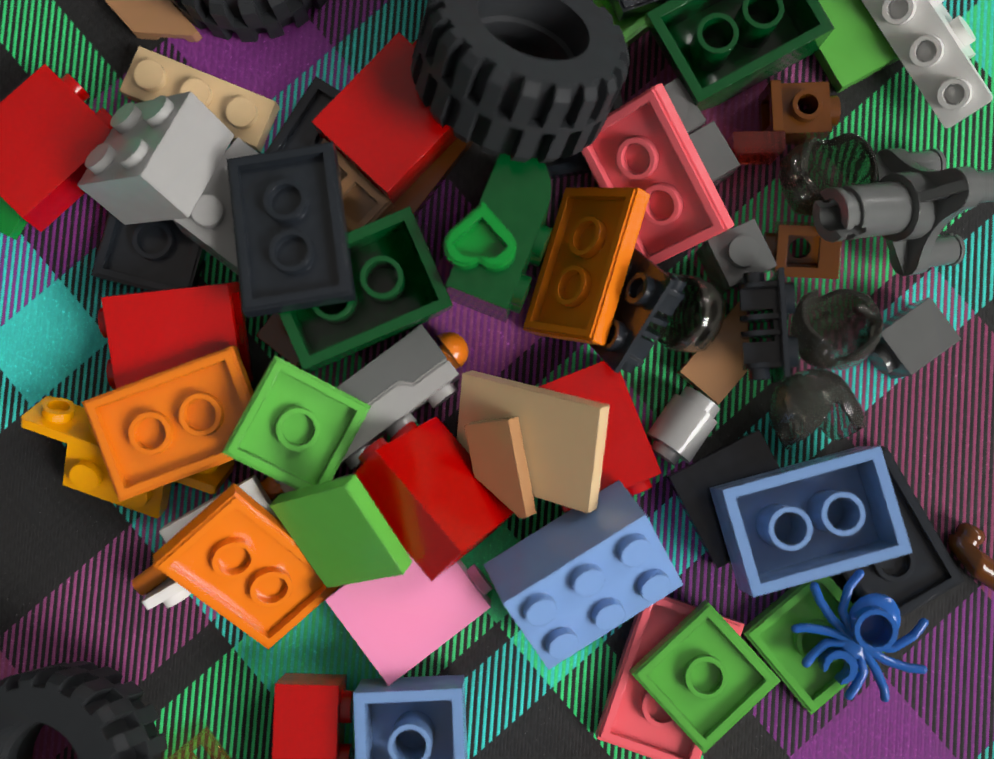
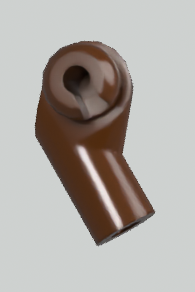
M960 523L956 528L955 534H949L948 547L972 577L994 591V560L978 549L985 541V533L970 523Z

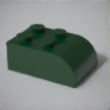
M670 0L649 11L645 16V23L662 53L700 111L707 110L731 99L815 53L835 29L819 0Z
M499 154L479 205L484 202L510 231L516 241L515 259L508 268L497 272L485 270L480 265L468 270L458 269L453 266L446 283L451 301L505 323L511 311L520 314L531 287L532 277L526 275L530 264L539 267L552 228L545 226L551 198V180L545 163H539L537 158H530L527 162L510 160V155Z
M410 206L348 232L356 295L355 301L279 313L303 370L313 372L421 325L453 307Z

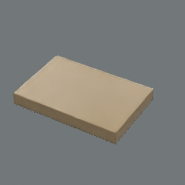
M472 370L462 373L457 440L470 454L464 425L474 421L518 416L533 496L581 512L590 513L597 509L610 405Z

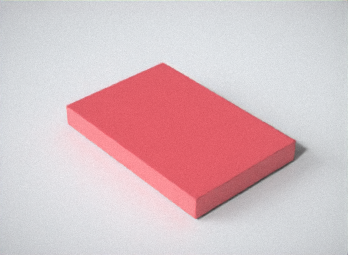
M662 83L654 85L609 113L598 137L591 145L583 148L581 151L599 187H639L650 194L635 248L655 265L734 226Z
M665 596L635 615L595 733L598 740L652 759L701 758L702 751L629 671L697 606ZM721 615L741 637L744 624Z

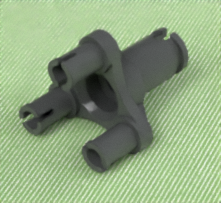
M903 148L883 149L878 151L871 163L870 171L874 183L824 189L820 194L825 201H830L823 203L822 200L815 201L813 205L814 226L818 234L825 241L838 242L882 236L885 238L889 248V259L894 271L901 276L918 275L926 272L931 267L953 266L963 260L966 247L961 236L958 234L954 235V233H946L940 236L939 234L957 215L966 210L973 209L978 203L994 201V169L977 171L969 166L946 169V158L943 152L935 148L908 152Z

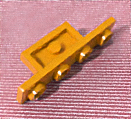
M46 396L21 416L22 428L67 443L63 486L157 519L167 509L171 483L119 502L84 407L76 405L65 398ZM232 460L175 482L209 494H215L233 472L235 462Z

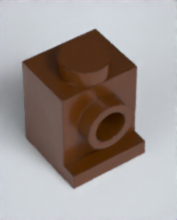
M770 80L758 97L761 146L821 143L832 132V127L838 125L841 115L840 99L837 95L830 96L829 81L781 83V80ZM808 105V114L801 112L798 106Z
M775 221L774 233L765 232V241L777 263V266L771 269L773 275L778 268L784 267L785 277L839 279L842 241H825L818 234L813 222ZM798 238L805 239L808 243L807 251L801 256L792 255L790 253L791 243Z

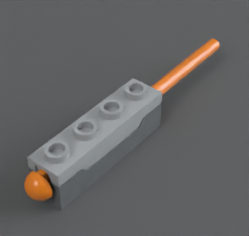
M421 324L336 387L371 406L338 469L345 464L350 470L362 464L358 459L359 455L373 442L387 433L392 438L397 431L409 422H417L412 414L429 402L434 409L458 391L453 384L461 378L456 370L465 364L469 355L467 342L461 335L454 332H444L437 335L442 342L438 347ZM270 476L260 482L270 499H273L279 493L296 490ZM152 564L132 579L131 582L134 589L140 595L145 596L169 577Z

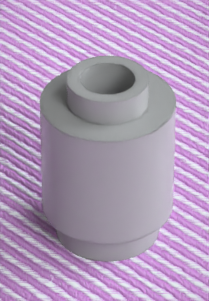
M686 386L680 395L674 394L647 432V435L654 441L651 445L653 452L674 466L679 459L690 463L717 424L714 418L720 411V408L702 393Z

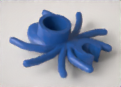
M857 569L844 586L838 605V614L841 620L836 617L824 599L819 584L811 582L810 590L813 598L834 628L817 624L799 623L792 625L791 630L793 633L807 632L831 637L825 638L815 645L803 658L802 665L808 668L818 657V666L826 672L831 662L836 659H843L844 666L834 678L841 685L848 684L853 680L844 693L846 700H852L859 692L868 676L867 665L878 685L880 699L883 702L890 700L888 684L876 660L884 665L907 673H927L928 669L925 665L907 663L889 657L882 652L894 653L914 642L928 626V619H920L910 633L897 640L901 624V613L896 602L887 595L880 593L864 595L853 603L849 613L847 611L853 589L864 576L862 569Z

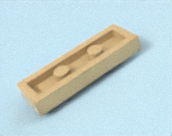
M141 46L138 47L119 90L126 98L138 103L153 100L161 95L167 97L191 91L235 135L232 141H235L238 137L258 152L262 151L280 110L276 101Z

